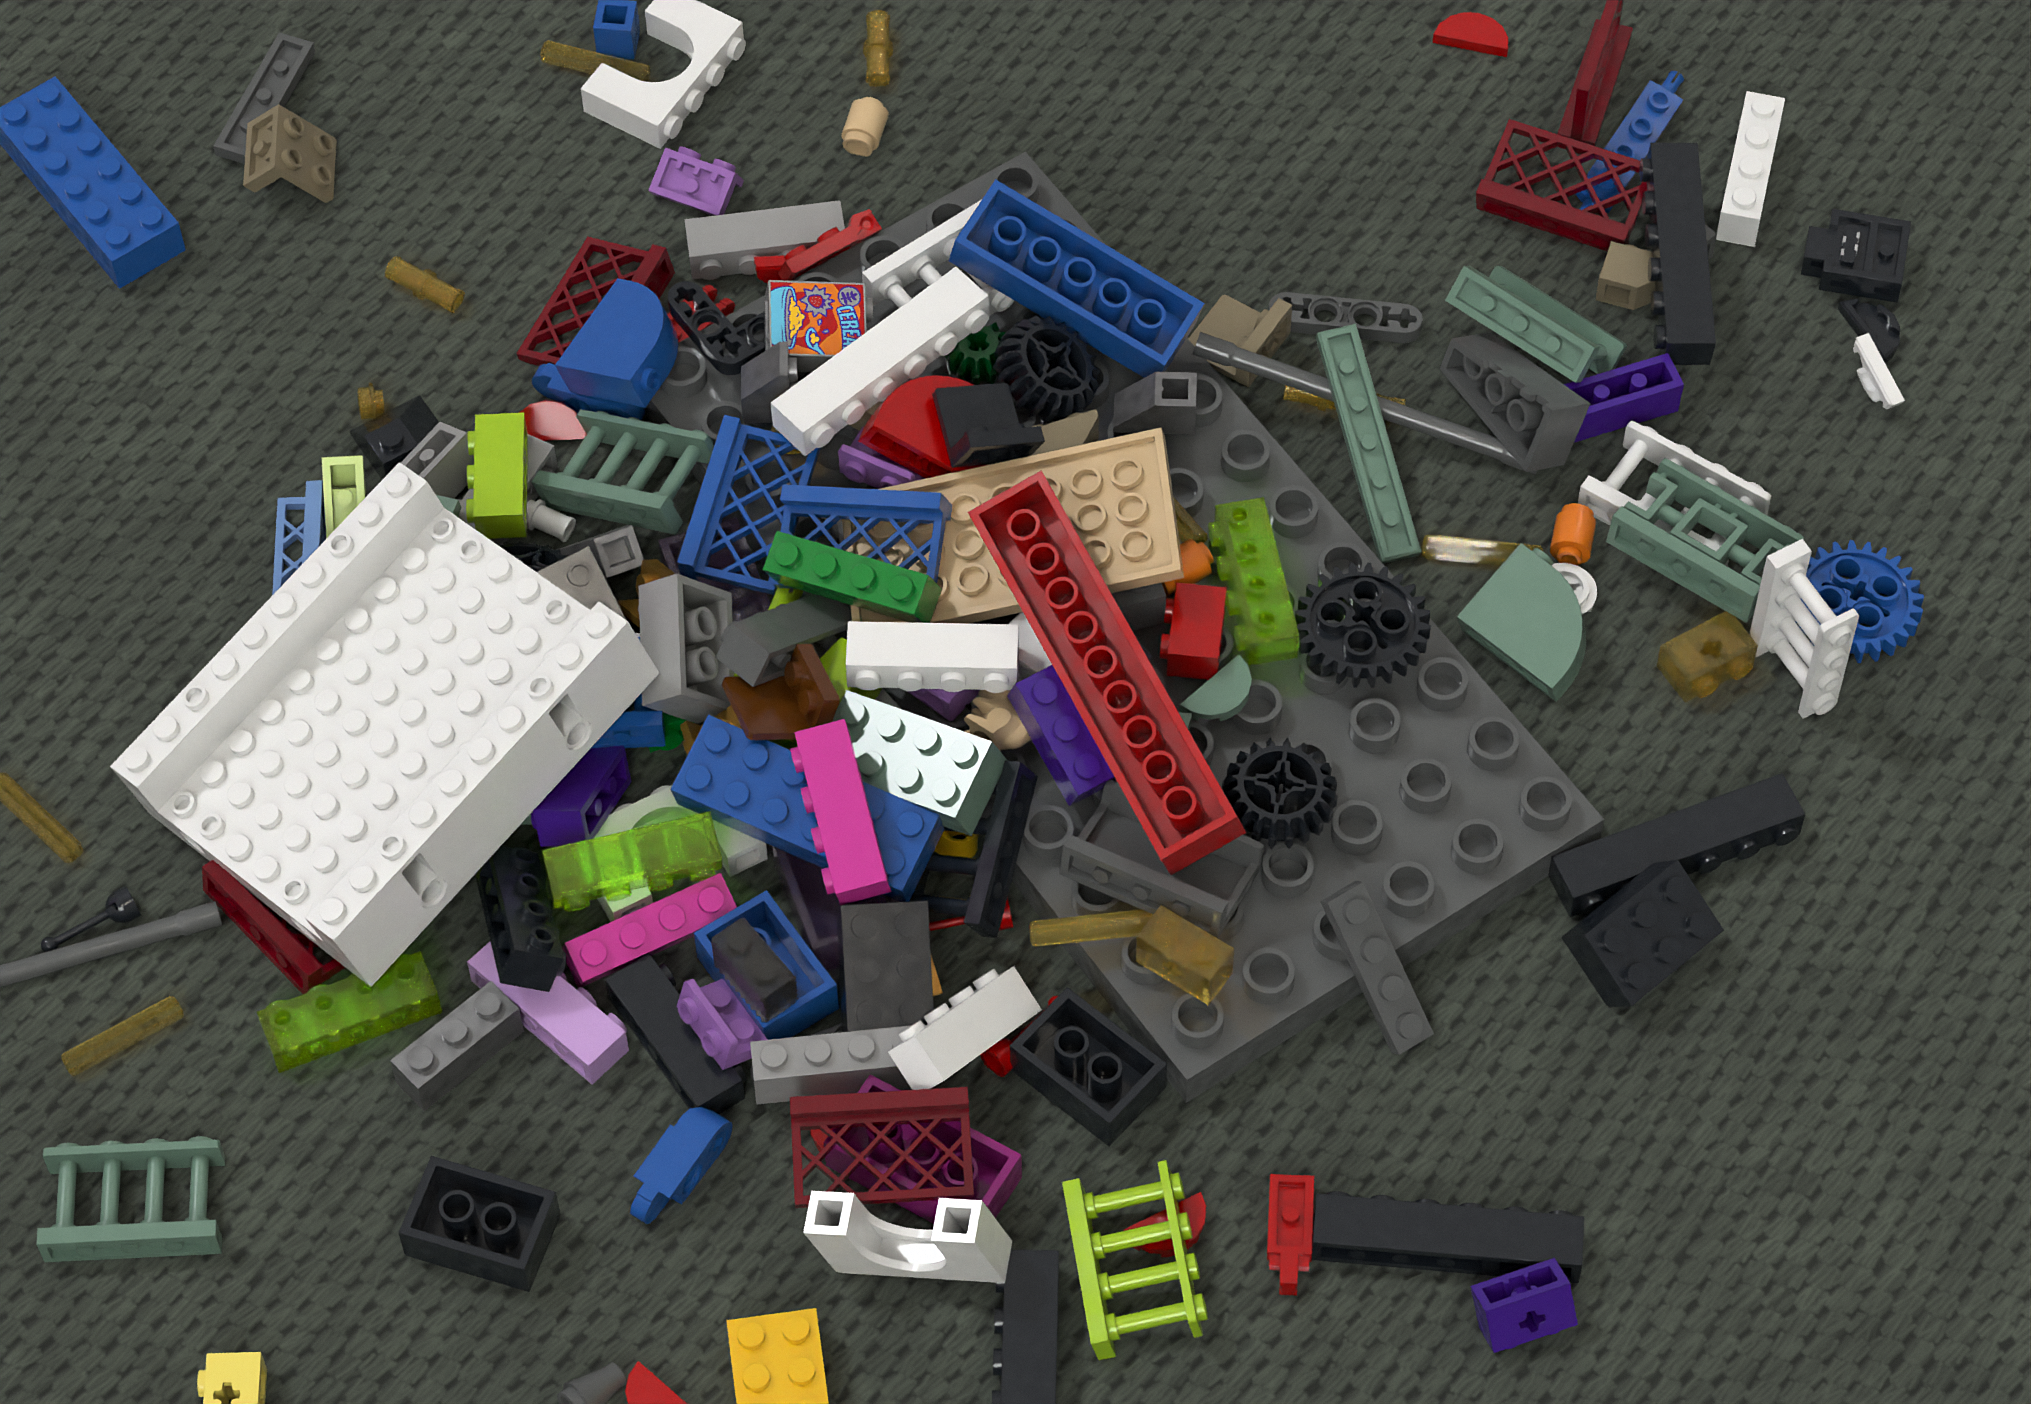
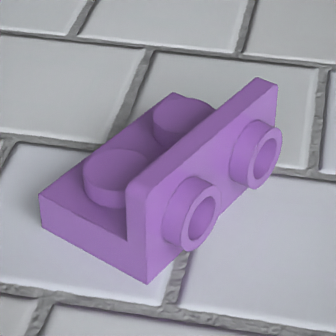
M680 146L678 152L665 148L648 191L653 195L712 216L724 215L735 186L742 187L744 182L735 172L736 167L719 159H714L713 164L700 160L701 154Z
M864 427L861 428L850 446L842 444L838 450L840 473H843L848 479L857 483L864 482L880 489L926 479L858 442Z
M694 979L684 982L677 1003L679 1015L686 1024H690L700 1038L705 1052L709 1056H713L722 1070L751 1059V1041L768 1040L724 979L703 987H699Z

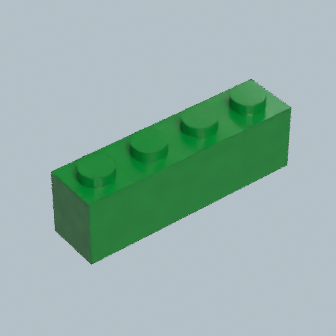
M776 531L762 569L779 584L910 623H930L942 588L929 575L780 531Z

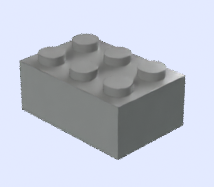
M673 574L639 585L640 642L659 671L656 678L642 692V706L697 724L705 722L708 715L714 717L723 710H727V707L731 704L722 687L724 677H734V672L715 657L723 643L721 635L725 628L732 623L731 593L680 574Z

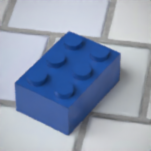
M767 890L694 932L696 953L699 961L714 981L724 979L768 1040L791 1038L839 1009L837 984Z

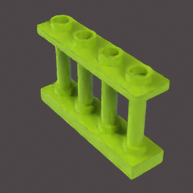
M1167 1160L1158 1162L1161 1181L1094 1196L1093 1192L1086 1193L1079 1178L1062 1182L1090 1342L1098 1360L1116 1357L1113 1341L1121 1339L1120 1335L1188 1320L1194 1338L1203 1336L1201 1321L1208 1320L1207 1308L1203 1294L1195 1295L1193 1280L1200 1279V1272L1195 1253H1187L1185 1240L1193 1238L1187 1212L1180 1213L1177 1201L1185 1198L1183 1184L1179 1172L1171 1173ZM1159 1199L1165 1200L1168 1221L1101 1236L1100 1232L1094 1233L1091 1219L1099 1218L1098 1213ZM1172 1239L1176 1258L1174 1262L1109 1276L1107 1272L1101 1273L1099 1259L1106 1258V1253ZM1180 1279L1184 1302L1116 1317L1115 1313L1108 1314L1106 1300L1113 1299L1114 1293Z

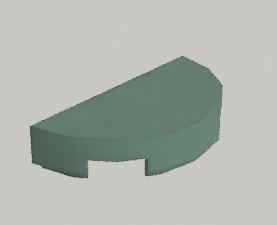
M1240 654L1185 699L1179 706V712L1192 713V720L1199 721V718L1208 720L1219 718V721H1224L1238 714L1249 700L1252 684L1249 666Z

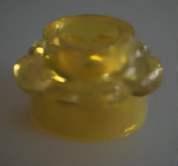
M369 383V387L357 388L361 420L376 419L377 414L385 413L382 389L374 390L373 383Z

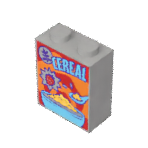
M768 280L764 296L765 351L778 342L788 341L789 358H797L798 372H813L867 332L866 322H872L873 300L872 298H866L865 283Z

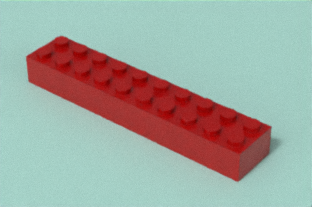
M1042 470L968 512L970 518L1170 875L1175 874L1247 833Z

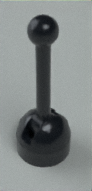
M126 885L114 891L108 897L104 912L54 938L45 937L41 941V949L44 952L57 949L59 944L109 918L117 923H126L140 917L141 913Z

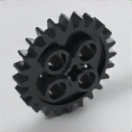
M1350 563L1349 571L1346 574H1343L1335 566L1333 567L1332 579L1319 574L1318 585L1308 584L1306 586V597L1300 596L1298 599V610L1295 611L1294 625H1296L1294 638L1300 640L1299 652L1300 654L1309 653L1308 665L1310 667L1322 663V677L1332 671L1336 672L1337 684H1340L1346 676L1352 678L1353 688L1358 687L1361 678H1366L1371 688L1375 687L1376 677L1380 676L1385 682L1391 684L1393 671L1405 677L1408 664L1417 666L1419 654L1426 652L1431 625H1429L1430 610L1424 609L1425 597H1415V584L1402 586L1404 576L1402 573L1396 575L1393 579L1388 578V567L1386 566L1378 574L1373 573L1371 563L1366 564L1364 572H1358L1355 564ZM1366 598L1370 599L1371 601L1364 602L1360 601L1359 599ZM1327 620H1335V621H1338L1339 623H1333V624H1332V623H1328V622H1326V621H1327ZM1393 626V627H1397L1398 629H1397V630H1390V629H1387V628H1385V627ZM1354 648H1362V649H1365L1366 651H1364V652H1358V651H1354L1353 649H1354Z

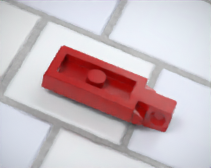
M870 209L854 214L849 220L848 227L842 231L834 227L817 238L819 243L808 249L801 245L784 256L785 262L778 274L782 281H792L838 254L878 234L882 228Z
M1270 1174L1267 1260H1269V1270H1280L1279 1295L1297 1296L1298 1271H1309V1262H1312L1314 1176Z

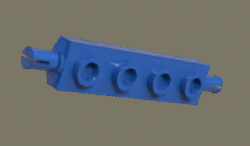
M1670 71L1662 85L1650 80L1604 149L1637 160L1646 158L1650 143L1657 142L1683 102V99L1675 94L1680 84L1684 81L1682 74L1679 73L1674 83L1672 81L1677 71ZM1596 160L1587 174L1588 179L1608 171L1603 161ZM1630 170L1618 176L1624 189L1636 172ZM1612 179L1593 186L1600 202L1620 194ZM1587 189L1575 194L1583 202L1579 208L1580 210L1594 205ZM1613 206L1604 209L1605 212L1609 213Z

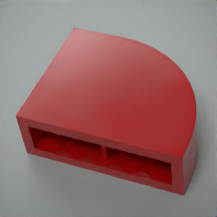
M940 375L924 376L902 384L870 416L858 442L924 478L986 466L951 467L932 394L937 388L973 385L954 377Z

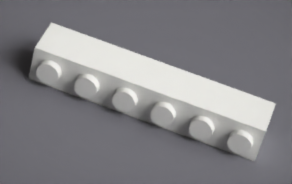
M954 267L771 402L773 427L804 456L816 448L825 446L830 442L834 434L846 425H852L859 421L865 411L877 402H883L896 388L908 379L918 377L927 365L939 356L949 354L957 343L970 333L980 331L989 320V295L960 269Z

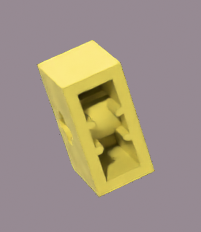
M261 1352L207 1353L206 1370H199L197 1379L199 1397H204L203 1404H229L230 1399H233L231 1404H265L267 1368Z

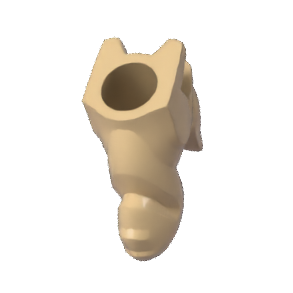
M986 690L979 691V697L973 699V703L979 709H972L971 714L966 715L964 721L970 727L969 730L964 732L992 741L1000 751L1017 749L1031 740L1007 697L1011 690L1001 693H991Z

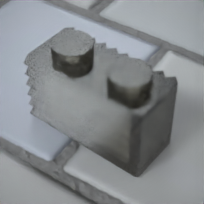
M745 918L738 919L712 937L711 943L715 968H719L720 974H724L725 980H730V986H735V992H740V998H745V1002L750 1004L751 1010L756 1011V1016H761V1022L768 1023L798 1001L796 977Z

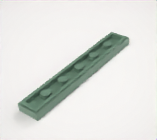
M1352 324L1318 332L1315 336L1378 559L1385 564L1419 556L1421 554L1420 545L1357 326Z

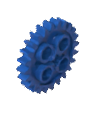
M1853 540L1849 541L1847 550H1842L1837 542H1833L1830 553L1819 547L1817 548L1815 559L1810 557L1806 577L1827 605L1833 608L1831 610L1836 616L1853 608L1859 614L1850 653L1854 654L1857 663L1862 662L1864 653H1869L1875 662L1878 661L1881 649L1889 656H1893L1896 644L1906 647L1909 636L1916 634L1918 623H1920L1923 613L1921 606L1924 595L1918 593L1920 580H1910L1913 571L1911 567L1899 569L1900 556H1896L1891 560L1886 559L1887 548L1885 547L1876 554L1871 552V542H1867L1863 550H1857ZM1840 576H1846V577H1849L1850 579H1845V578H1842V577H1840ZM1879 593L1885 594L1888 597L1880 596ZM1861 623L1868 624V625L1871 626V627H1865V626H1862V625H1860V624H1861Z

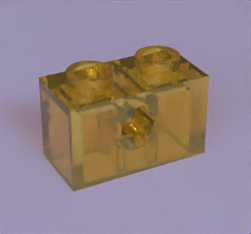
M1725 611L1660 646L1657 668L1684 702L1696 696L1705 698L1712 694L1719 684L1728 679L1738 680L1746 676L1753 668L1758 645L1737 618Z
M1160 905L1136 937L1137 963L1207 1005L1212 1002L1233 974V947Z

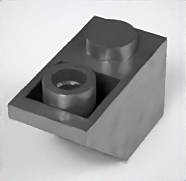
M788 341L778 342L741 366L743 423H773L771 402L799 382L797 358H789Z
M1154 372L1116 393L1114 396L1113 432L1138 433L1162 427L1164 434L1195 435L1197 373Z
M625 525L560 548L561 555L570 556L589 546L605 578L639 567L642 564V560H644L632 525Z

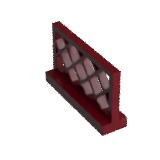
M1607 0L1601 19L1595 20L1557 133L1558 135L1596 146L1633 32L1632 27L1620 25L1624 0Z
M1509 119L1484 180L1481 179L1476 191V209L1608 252L1611 241L1624 245L1629 244V238L1642 208L1643 192L1647 191V183L1642 182L1641 185L1625 191L1618 177L1630 170L1639 173L1640 160ZM1515 133L1530 138L1534 147L1514 155L1509 143ZM1555 147L1565 149L1571 159L1551 167L1544 152ZM1505 153H1507L1509 158L1503 160ZM1538 155L1546 170L1526 178L1519 163ZM1591 159L1603 161L1608 171L1588 179L1581 164ZM1510 166L1514 167L1520 181L1508 186L1494 182L1497 172ZM1575 167L1582 182L1563 190L1556 174ZM1550 177L1557 193L1545 198L1535 195L1530 185ZM1612 179L1620 194L1600 202L1593 186ZM1587 189L1594 205L1582 210L1572 207L1567 197ZM1636 196L1634 203L1632 204L1630 198ZM1624 201L1629 211L1625 224L1609 219L1604 209Z
M587 236L516 353L518 359L537 366L557 363L572 342L561 345L557 336L577 328L581 329L594 311L591 310L578 315L575 307L596 298L600 303L602 300L601 296L606 295L617 280L616 278L596 286L593 279L595 276L614 269L618 279L642 284L653 291L658 299H660L675 274L667 248L652 244L649 251ZM593 251L606 254L610 258L593 266H587V261ZM633 261L641 263L636 271L622 276L619 269L620 266ZM589 280L592 286L591 289L570 296L569 291L573 285ZM568 309L572 310L574 318L554 326L552 325L551 320L555 314ZM552 338L557 346L543 353L533 351L537 344Z
M214 860L202 866L203 891L213 901H216L217 906L308 1000L322 990V983L346 968L335 959L323 966L313 955L314 947H319L303 934L291 933L287 929L286 920L268 906H265Z
M968 1087L790 1097L795 1208L809 1207L811 1195H804L803 1180L815 1168L819 1169L833 1182L825 1192H835L840 1188L845 1193H854L862 1204L939 1200V1198H974ZM961 1121V1137L950 1149L931 1134L942 1122ZM919 1123L931 1124L925 1129ZM909 1124L920 1135L904 1152L887 1135L897 1125ZM887 1125L882 1131L875 1127ZM853 1127H865L875 1136L874 1140L860 1154L843 1140L844 1136ZM832 1128H842L837 1134L831 1130ZM820 1129L831 1140L816 1156H813L801 1145V1130ZM925 1140L929 1141L944 1154L928 1172L910 1157ZM881 1142L899 1156L884 1174L866 1160ZM836 1145L840 1146L855 1159L839 1177L821 1163ZM961 1146L963 1161L955 1155ZM802 1155L810 1162L804 1169L802 1167ZM950 1159L964 1172V1186L944 1187L934 1176ZM904 1162L923 1177L913 1189L900 1190L889 1180ZM862 1165L878 1181L867 1192L856 1193L844 1182ZM928 1182L934 1187L923 1189ZM885 1185L890 1191H879V1189Z

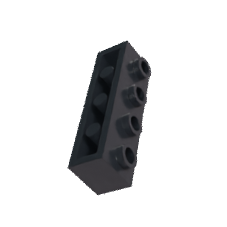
M500 846L478 870L475 876L499 981L502 984L549 992L556 976H561L564 971L566 953L561 949L559 925L555 924L552 913L553 900L548 896L546 888V873L542 871L538 853L531 852L522 847L510 848Z

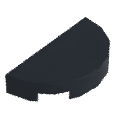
M1859 299L1839 302V312L1858 336L1869 333L1884 363L1891 360L1900 343V325L1895 315L1881 304L1874 306L1869 303H1860Z

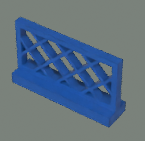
M724 415L678 557L677 564L680 575L697 581L701 577L774 595L777 588L773 585L771 577H769L768 581L753 578L746 569L750 564L765 556L767 557L772 545L771 543L766 546L757 530L777 519L782 525L784 506L778 509L769 493L781 487L782 484L790 483V485H797L794 479L800 476L798 485L809 486L821 448L811 451L807 456L805 464L789 472L780 456L798 449L781 433L743 425L740 418ZM749 438L765 442L770 452L750 462L744 450ZM741 459H742V461H743V463L745 464V466L739 468V465H740V462H741ZM776 460L784 475L763 485L755 470ZM750 473L759 489L738 499L732 489L734 481ZM764 496L773 512L752 522L744 506ZM729 497H731L733 503L727 505ZM738 510L747 526L726 536L720 526L722 519ZM796 516L794 519L793 535L795 533V529L799 520V517ZM752 533L761 549L740 559L732 543ZM717 534H719L720 537H721V540L715 542V541H716V538H717ZM727 547L735 560L734 564L723 570L707 567L710 556ZM741 570L743 575L736 574V572Z
M782 484L780 501L784 504L780 532L793 535L795 516L811 517L818 527L804 539L815 541L824 534L835 548L846 551L864 536L874 548V551L866 557L875 560L881 557L885 563L889 564L892 563L884 553L904 538L914 553L898 566L909 569L918 560H921L927 567L926 575H929L936 583L938 582L946 521L951 520L952 504L942 493ZM818 518L827 519L823 523H821V521ZM840 519H850L857 529L838 544L828 530ZM857 520H867V521H866L864 524L861 525ZM880 521L891 522L897 531L878 546L867 532ZM897 522H905L906 524L900 527ZM920 523L933 524L932 538L918 549L907 534ZM930 551L929 560H927L924 555ZM773 580V585L776 588L795 589L789 586L779 584L775 580Z

